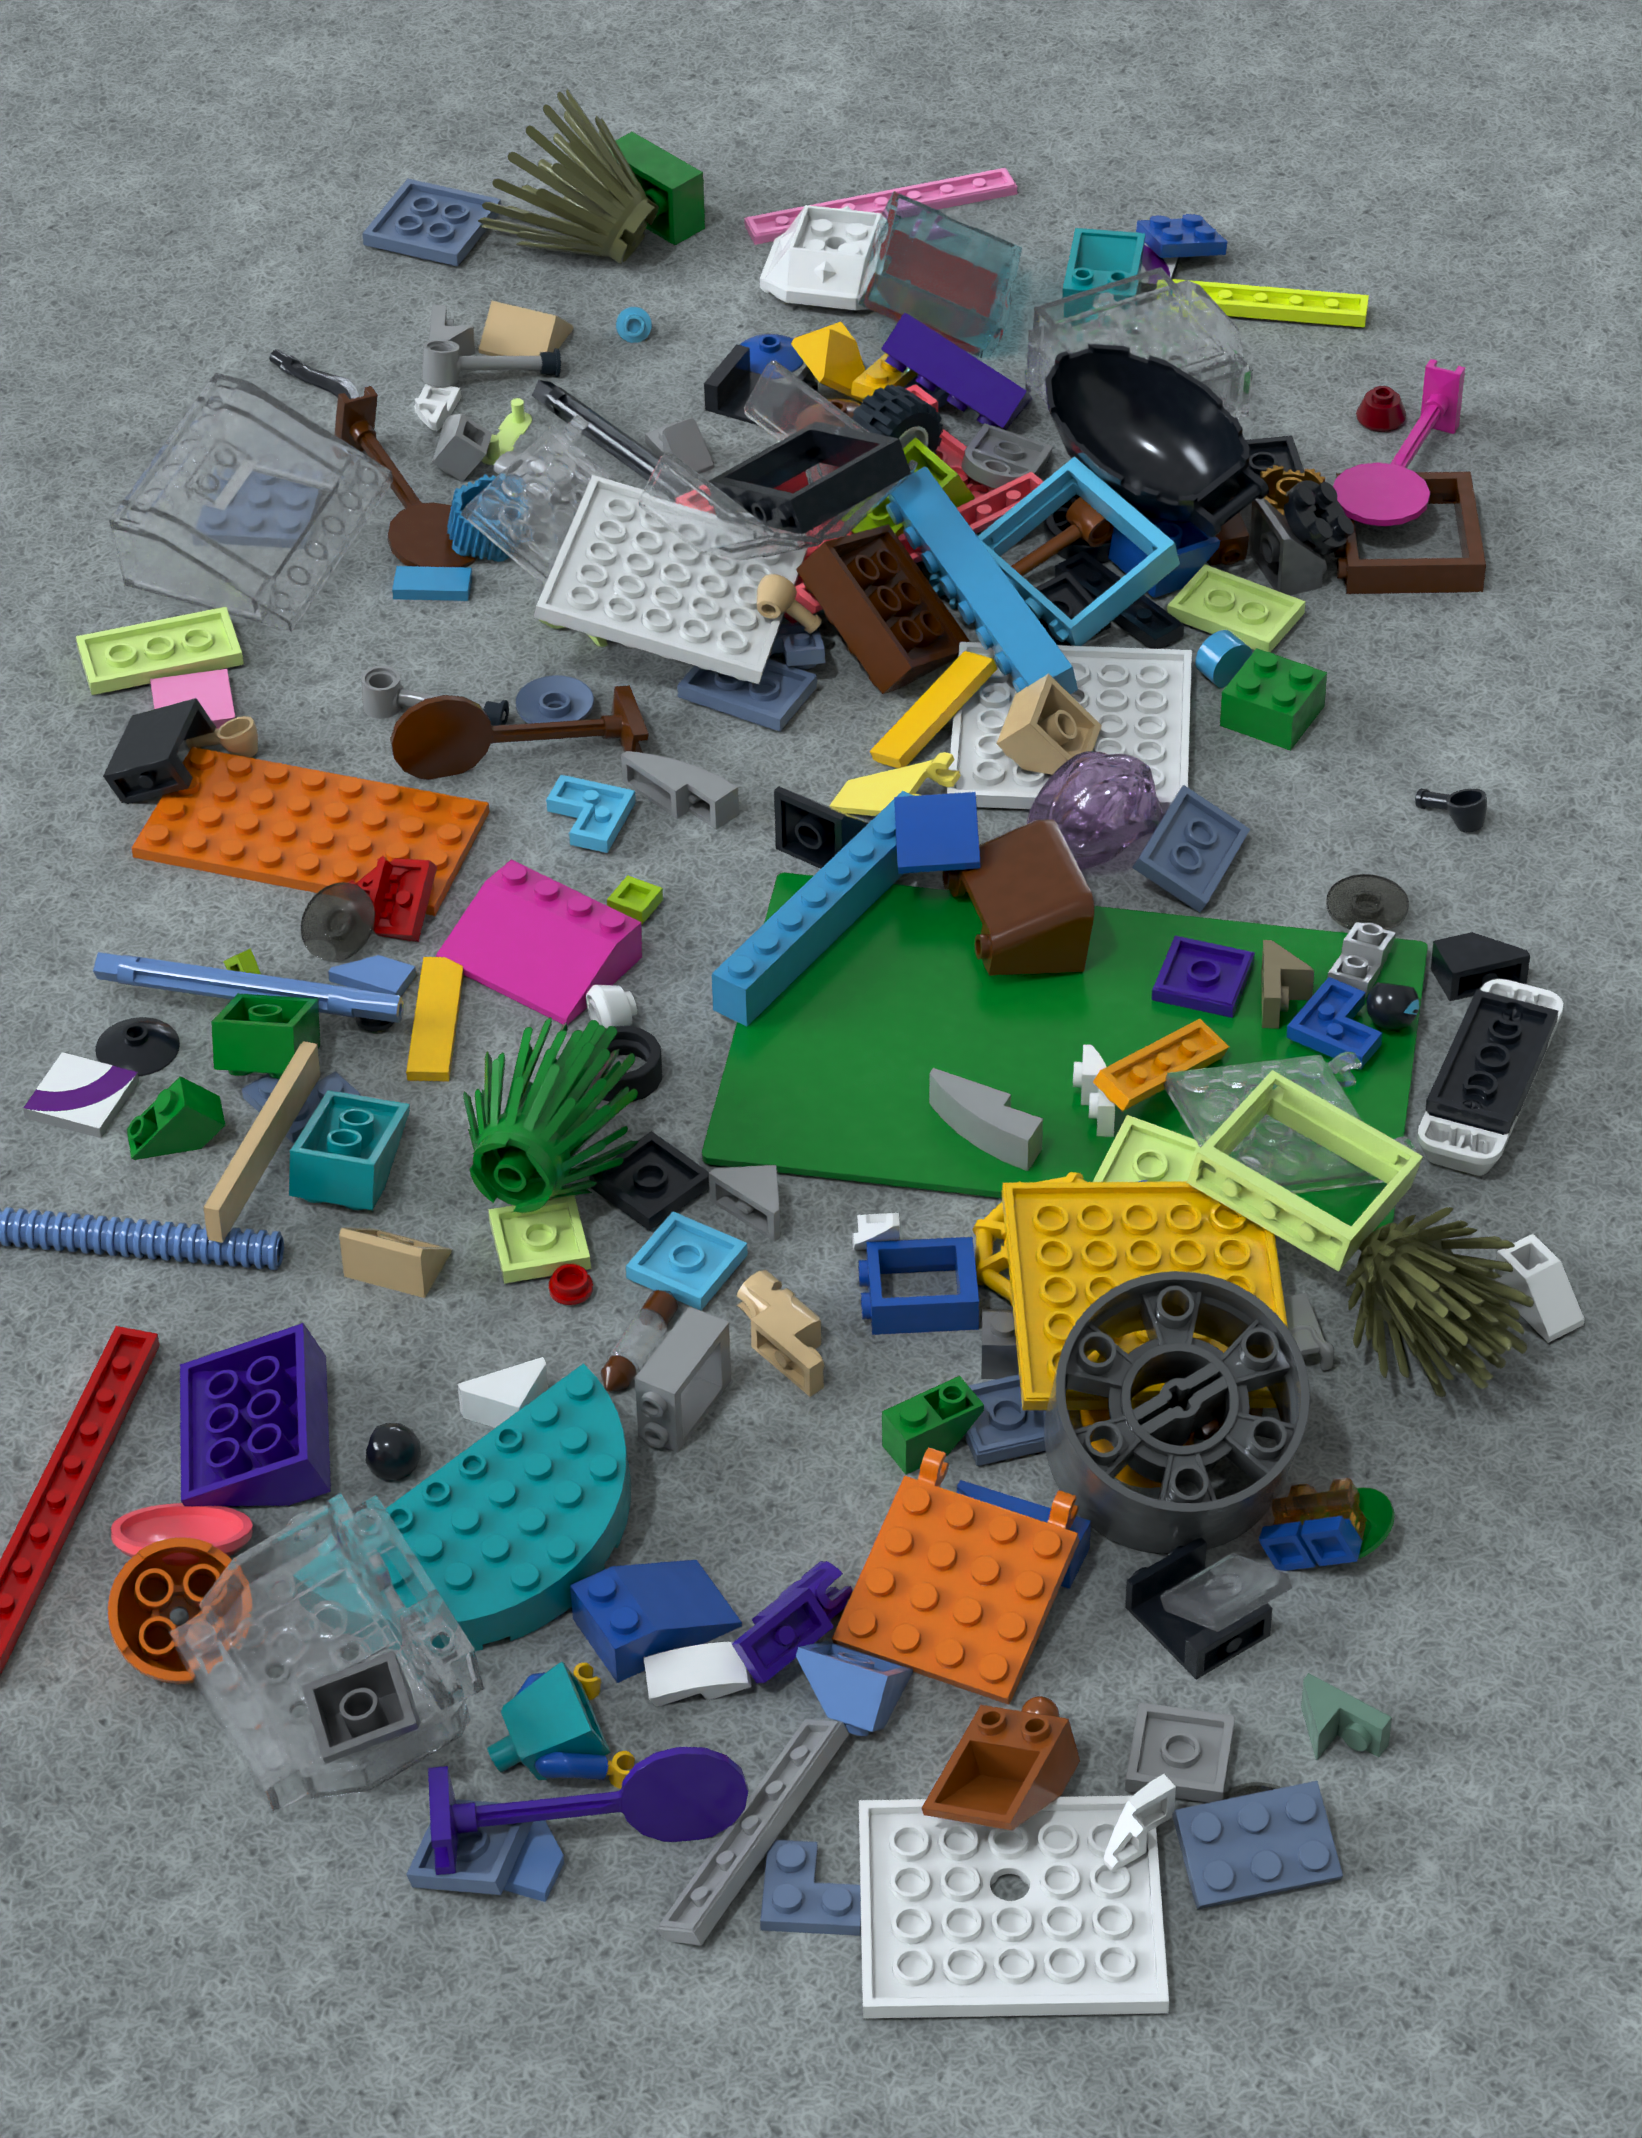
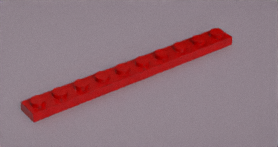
M115 1326L0 1559V1676L158 1351L160 1344L157 1333Z

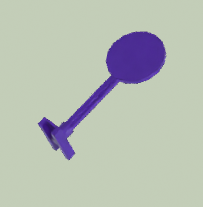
M676 1747L655 1752L635 1764L623 1779L620 1791L476 1806L475 1802L456 1804L448 1766L428 1768L432 1848H434L436 1875L456 1873L457 1834L478 1832V1827L621 1812L624 1814L626 1821L642 1835L663 1842H681L710 1838L732 1826L743 1813L749 1792L748 1784L742 1768L727 1755L705 1747Z

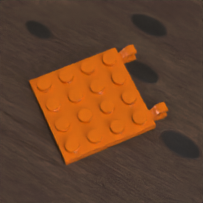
M928 1447L920 1466L918 1479L907 1476L903 1477L834 1632L832 1641L835 1644L913 1669L915 1673L1009 1705L1080 1541L1078 1533L1069 1530L1079 1509L1078 1506L1074 1505L1076 1496L1058 1490L1051 1506L1049 1520L1046 1523L941 1488L940 1485L949 1467V1464L944 1462L946 1453Z

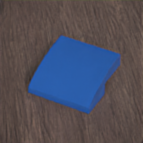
M976 792L894 797L898 874L980 869Z

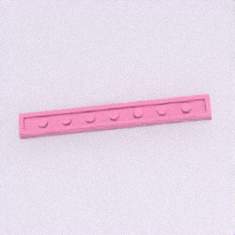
M1001 168L810 206L837 209L848 206L855 211L881 213L884 219L887 220L1016 195L1017 185L1008 170ZM805 206L744 218L745 228L754 245L772 242L775 238L786 232Z

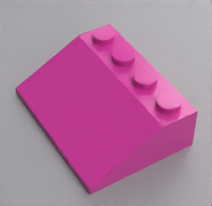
M511 859L484 882L437 952L436 957H446L462 965L463 975L563 1025L567 1022L568 1025L587 1009L586 994L593 985H613L642 958V926L640 921Z

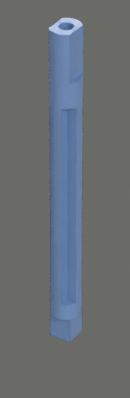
M98 952L93 969L96 978L100 980L230 1000L238 993L315 998L319 1001L320 1013L353 1018L362 1017L400 1023L404 1010V1003L399 995L129 955L121 956Z

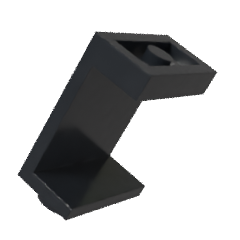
M736 344L704 383L705 411L784 432L791 422L795 423L798 421L802 408L806 403L814 401L818 391V383L815 381V376L808 366L803 369L793 383L751 372L750 348Z
M197 698L132 715L103 777L121 803L127 804L188 789L193 777L177 756L180 746L184 740L213 733L216 726Z
M1203 1538L1196 1539L1186 1546L1176 1547L1167 1557L1149 1567L1138 1569L1126 1581L1125 1608L1196 1680L1269 1637L1273 1609L1261 1596L1243 1605L1205 1567L1207 1542Z

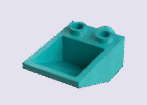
M1075 228L1063 284L1062 322L1082 323L1084 329L1092 334H1098V331L1099 333L1103 332L1108 325L1133 327L1145 233Z

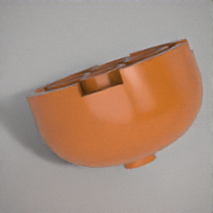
M186 1537L160 1540L139 1550L123 1566L115 1578L108 1601L109 1629L120 1654L133 1668L143 1675L157 1681L172 1684H186L204 1680L225 1668L243 1647L250 1630L253 1614L250 1587L241 1568L227 1554L214 1547L213 1544ZM174 1553H188L200 1558L196 1564L186 1566L167 1565L162 1561L163 1557ZM178 1608L184 1609L188 1613V1621L183 1625H175L170 1619V1614L173 1610Z

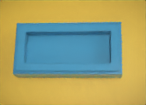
M396 566L392 588L393 599L469 601L472 568Z

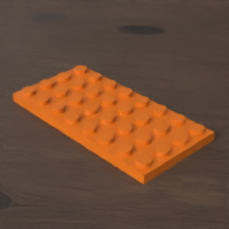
M191 747L182 762L193 777L189 788L165 794L161 797L131 848L133 858L350 900L352 899L348 897L342 887L352 879L357 882L377 866L378 859L381 856H384L390 862L394 858L431 860L437 866L426 914L436 916L489 814V802Z

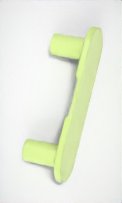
M515 398L511 401L512 413L507 415L498 428L500 430L499 433L491 436L487 453L481 460L483 463L494 465L502 454L513 451V445L519 436L523 435L532 423L531 415L524 412V401L522 399Z

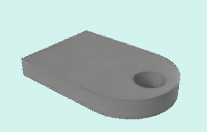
M984 423L965 449L961 467L973 480L992 488H998L1029 472L1039 476L1051 457L1053 446Z

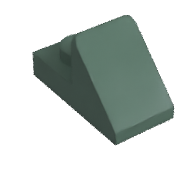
M1310 1673L1306 1675L1303 1679L1301 1709L1315 1759L1318 1760L1337 1735L1343 1738L1345 1743L1356 1751L1366 1750L1380 1757L1389 1745L1392 1717Z

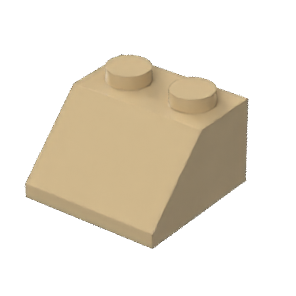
M1047 674L1015 694L996 744L1023 770L1079 779L1085 774L1102 725L1050 674Z

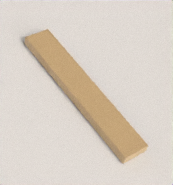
M305 1041L300 1044L203 1207L208 1240L224 1242L320 1078L317 1044Z

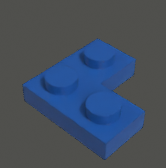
M1331 977L1326 979L1287 1025L1286 1038L1360 1070L1382 1044V1032L1352 1020L1365 1005L1366 992Z

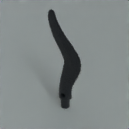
M275 349L270 354V362L280 367V370L286 374L334 394L337 398L338 394L345 393L349 399L360 397L355 386L346 378L313 369L294 356H288L278 349Z

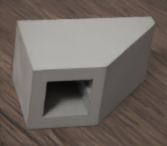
M462 413L449 415L444 421L432 463L438 466L444 473L452 475L463 482L486 455L492 433Z

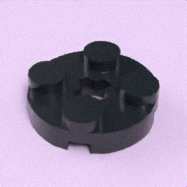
M1308 480L1301 481L1286 493L1285 497L1289 496V502L1284 505L1286 520L1300 541L1304 543L1309 540L1317 546L1313 551L1319 554H1331L1344 545L1347 538L1354 533L1352 521L1346 516L1343 508L1337 501L1338 496L1335 488L1328 482L1317 484Z

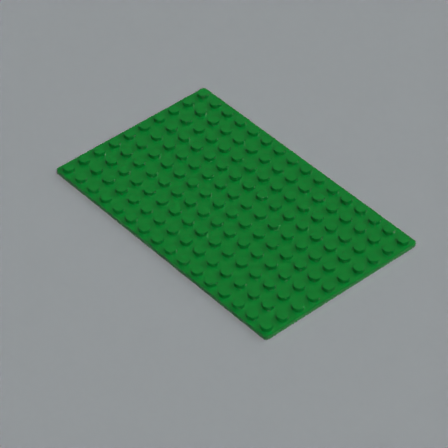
M778 874L764 923L800 890L813 875ZM893 884L748 1026L737 1022L704 1141L702 1161L706 1164L728 1167L776 1165V1170L780 1173L1002 1198L1003 1183H1018L1019 1181L1022 1183L1039 1182L1066 1177L1070 1172L1081 1173L1085 1181L1093 1182L1127 1115L1205 1143L1272 1070L1403 1144L1420 1009L1415 1020L1409 1026L1399 1031H1388L1378 1027L1371 1020L1367 1012L1366 1000L1368 995L1366 996L1365 1005L1352 1020L1382 1032V1044L1360 1070L1286 1038L1287 1025L1309 1000H1289L1288 1012L1280 1011L1279 1029L1262 1028L1261 967L1263 940L1274 941L1314 970V995L1326 981L1329 970L1341 955L1343 940L1348 933L1094 906V921L1084 972L989 976L982 959H977L975 954V937L977 934H981L982 922L968 892L963 897H953L949 890ZM1174 936L1255 952L1254 965L1233 1018L1152 1000L1153 986ZM1395 938L1373 987L1378 982L1413 987L1418 994L1419 1006H1421L1428 945L1423 941ZM1201 1019L1229 1046L1222 1059L1124 1111L1115 1104L1114 1137L1097 1136V1119L1089 1118V1105H1081V1088L1073 1087L1074 1062H1083V1045H1092L1108 1067L1180 1028ZM933 1068L1011 1094V1108L1043 1118L1042 1150L1028 1171L1003 1162L979 1149L959 1135L939 1116L929 1104L930 1072ZM1267 1114L1228 1155L1349 1226H1352L1388 1185ZM1395 1206L1376 1229L1393 1223Z

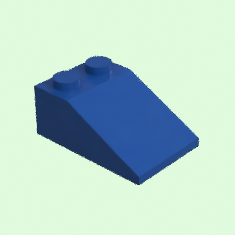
M697 1559L612 1566L570 1585L573 1620L617 1683L645 1671V1657L678 1648L701 1645L742 1627L741 1620Z

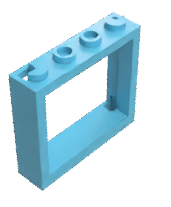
M1075 456L977 536L1037 619L1041 618L1048 624L1049 630L1060 642L1066 640L1072 646H1082L1180 565L1175 542ZM1077 494L1146 553L1148 557L1071 620L1000 556Z

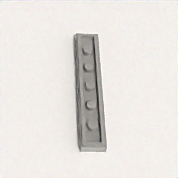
M805 1719L747 1800L743 1813L732 1826L727 1828L657 1927L663 1939L669 1942L702 1945L848 1737L849 1732L843 1722Z

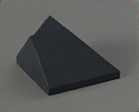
M780 786L774 790L776 849L820 869L868 824L842 811Z

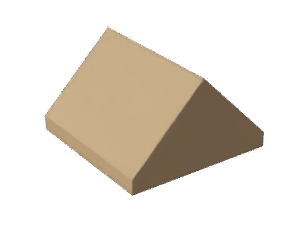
M491 301L479 346V353L490 356H540V352H554V349L559 348L572 332L573 325L556 315Z
M341 1228L339 1234L344 1277L425 1298L452 1251L450 1248L373 1228Z

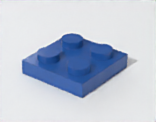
M1185 214L1179 219H1170L1166 216L1156 215L1151 216L1150 220H1137L1136 233H1145V243L1160 258L1226 255L1227 241L1200 215Z

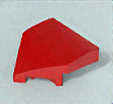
M381 856L373 870L357 882L352 879L342 888L348 897L353 900L362 914L365 923L378 936L419 942L437 866L431 860L394 858L390 862L384 856Z

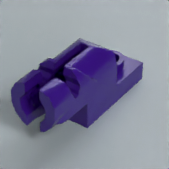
M820 1561L802 1575L800 1580L791 1584L776 1600L752 1618L754 1626L731 1644L756 1683H766L796 1658L798 1647L814 1644L834 1627L830 1620L846 1606L852 1594L851 1586H845L842 1590L836 1587L827 1589L836 1579L843 1575L833 1564L827 1561Z

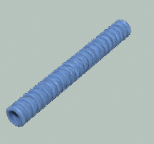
M10 1207L5 1208L4 1211L0 1208V1242L2 1246H10L13 1242L16 1247L20 1248L24 1247L25 1244L31 1249H36L40 1245L43 1250H50L51 1246H54L56 1251H63L67 1247L69 1252H77L78 1248H80L82 1253H90L91 1250H94L95 1254L102 1255L104 1251H107L110 1256H116L118 1252H121L123 1257H130L131 1253H134L136 1258H143L147 1254L149 1259H157L159 1255L162 1260L169 1261L171 1257H174L177 1262H183L185 1258H188L190 1263H197L198 1259H201L203 1264H210L211 1260H214L216 1265H224L226 1261L229 1266L233 1267L241 1263L244 1268H250L251 1264H255L257 1269H264L265 1265H268L270 1270H277L283 1259L284 1239L280 1231H273L271 1235H268L267 1230H259L258 1234H255L253 1229H246L243 1233L240 1228L234 1227L228 1233L224 1242L220 1243L208 1240L206 1226L204 1229H201L200 1224H192L188 1228L186 1223H179L175 1227L173 1222H165L164 1225H161L160 1221L153 1220L151 1224H148L145 1219H139L135 1223L133 1218H126L124 1222H121L119 1217H112L108 1221L106 1216H99L96 1220L93 1215L89 1214L81 1218L80 1214L72 1213L68 1217L66 1212H59L55 1216L53 1211H45L42 1215L40 1210H32L28 1214L26 1209H19L15 1212Z

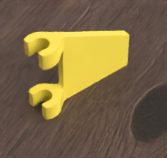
M942 752L927 762L848 780L832 801L830 807L847 814L877 816L902 791L919 796V794L915 793L927 777L942 786L953 787L961 774L959 771L948 769L955 759L952 754Z

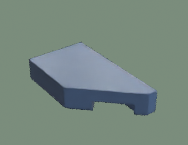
M377 955L331 967L328 974L330 982L346 987L402 996L415 979L416 968L413 965Z
M545 1820L532 1823L504 1887L505 1891L546 1902L564 1865L563 1853Z

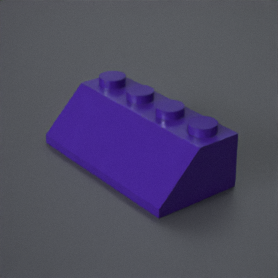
M904 312L881 348L888 355L885 360L886 363L902 373L906 368H909L919 375L915 380L917 383L933 393L937 387L949 394L946 401L962 412H965L967 407L980 414L976 421L982 425L986 423L1007 430L1032 399L1027 390L906 312Z

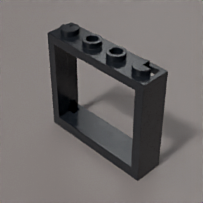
M814 422L709 480V484L713 492L712 502L717 503L720 515L803 535L906 477L911 472L899 438ZM818 463L839 467L795 493L774 489Z

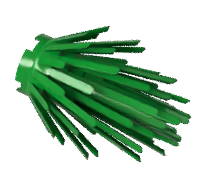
M548 1018L544 1022L533 1050L530 1045L533 1029L532 1027L525 1028L503 1114H500L505 1055L502 1052L492 1062V1057L488 1051L486 1052L484 1090L482 1089V1093L479 1089L475 1091L477 1121L471 1097L465 1091L463 1099L470 1125L468 1132L474 1149L473 1165L469 1169L471 1178L478 1190L492 1203L498 1198L503 1202L516 1206L513 1212L528 1213L542 1208L551 1199L590 1194L592 1192L587 1188L595 1186L596 1182L587 1180L573 1184L568 1183L619 1166L623 1163V1158L608 1159L638 1144L639 1141L630 1140L581 1163L625 1135L628 1127L624 1126L576 1154L623 1108L636 1099L638 1095L636 1089L629 1091V1087L620 1090L607 1105L602 1106L599 1110L596 1109L599 1103L635 1062V1055L631 1053L622 1064L620 1061H617L611 1067L620 1049H617L610 1054V1051L607 1049L617 1034V1029L614 1026H609L606 1030L603 1025H599L598 1021L591 1020L583 1032L576 1030L572 1033L557 1060V1053L567 1035L568 1027L567 1022H565L557 1033L551 1047L546 1050L533 1083L530 1082V1078L552 1026V1018Z

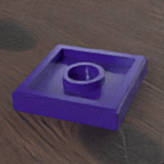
M1174 936L1153 986L1152 1000L1233 1018L1253 968L1255 952Z

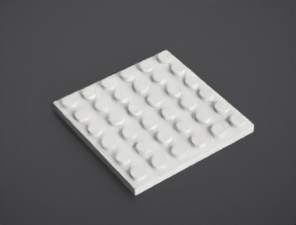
M592 475L538 600L534 618L546 621L552 625L580 631L589 636L614 641L626 647L658 654L667 659H675L692 664L704 670H712L742 681L759 684L785 612L775 619L762 616L757 610L758 585L764 576L776 574L787 578L795 586L799 576L796 569L804 562L810 539L772 527L720 515V512Z
M960 642L959 656L964 651L994 659L995 653L992 648L985 650L980 642ZM1057 645L1073 666L1078 690L1070 695L1102 725L1085 774L1079 779L1023 770L996 744L1014 696L1017 693L1012 683L1014 679L1010 673L1004 676L998 666L991 677L953 716L950 754L953 755L955 760L950 765L949 770L959 771L961 776L953 787L947 788V794L976 792L977 807L1165 814L1183 785L1188 787L1192 650Z

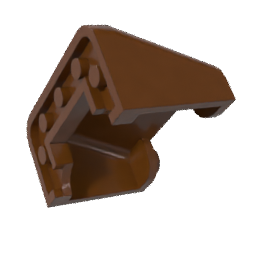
M1054 819L1032 821L980 844V869L942 872L944 888L949 889L953 897H963L967 890L982 922L981 934H977L975 937V954L977 959H982L989 976L1084 972L1094 921V900L1091 890Z

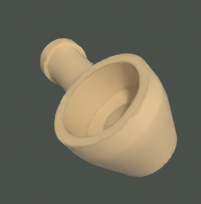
M769 574L761 579L757 588V610L762 616L775 619L782 613L787 612L804 626L805 631L809 634L813 633L822 621L818 615H813L795 600L797 591L790 580L776 574Z
M243 716L229 720L219 729H215L213 733L187 739L186 743L189 749L191 747L199 748L222 744L230 754L251 758L258 752V732L254 720L251 717Z

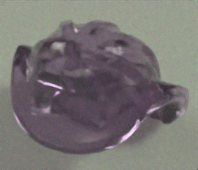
M1087 751L1073 756L1049 778L1030 808L1027 824L1035 820L1054 819L1080 870H1084L1111 861L1133 842L1153 833L1162 819L1163 813L1160 801L1156 796L1152 772L1147 764L1131 755H1108L1103 752Z

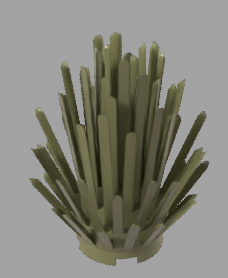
M1451 1207L1443 1208L1412 1226L1409 1225L1413 1223L1416 1215L1406 1217L1398 1225L1396 1223H1389L1373 1231L1358 1248L1361 1251L1357 1267L1350 1274L1346 1282V1287L1354 1283L1356 1284L1348 1301L1349 1311L1357 1304L1360 1295L1362 1296L1353 1336L1355 1348H1358L1361 1343L1366 1321L1365 1332L1367 1340L1369 1342L1372 1337L1373 1349L1378 1353L1380 1372L1384 1378H1387L1388 1364L1383 1322L1385 1320L1388 1324L1400 1373L1406 1378L1410 1377L1401 1338L1402 1334L1414 1357L1416 1355L1422 1364L1435 1394L1439 1397H1444L1446 1392L1430 1358L1446 1379L1454 1380V1377L1434 1347L1458 1373H1466L1478 1388H1487L1489 1384L1486 1380L1492 1379L1493 1375L1486 1369L1483 1360L1466 1345L1470 1344L1490 1364L1495 1365L1499 1369L1503 1368L1506 1365V1361L1500 1355L1505 1350L1510 1351L1511 1347H1513L1522 1354L1527 1350V1344L1507 1330L1511 1327L1515 1331L1524 1334L1523 1326L1516 1321L1520 1317L1519 1311L1509 1305L1510 1301L1527 1307H1532L1534 1304L1530 1296L1493 1280L1502 1277L1494 1272L1493 1269L1513 1272V1267L1510 1263L1453 1254L1451 1250L1508 1249L1515 1247L1512 1242L1501 1240L1497 1236L1448 1239L1471 1235L1477 1231V1229L1470 1227L1464 1228L1468 1223L1461 1220L1425 1229L1448 1216L1454 1209Z

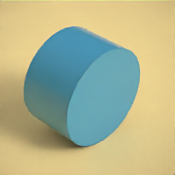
M1221 630L1215 632L1203 642L1197 652L1195 664L1196 668L1217 687L1223 688L1229 684L1253 652L1248 645L1231 631Z

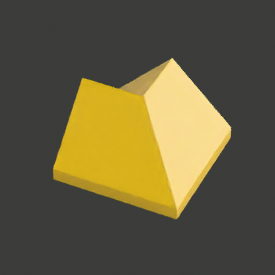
M842 322L794 338L791 345L819 383L863 402L864 398L851 395L853 381L865 371V367L856 340Z

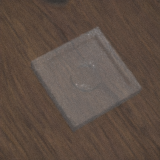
M1231 1553L1164 1592L1160 1598L1165 1611L1219 1632L1292 1589V1585L1287 1573Z

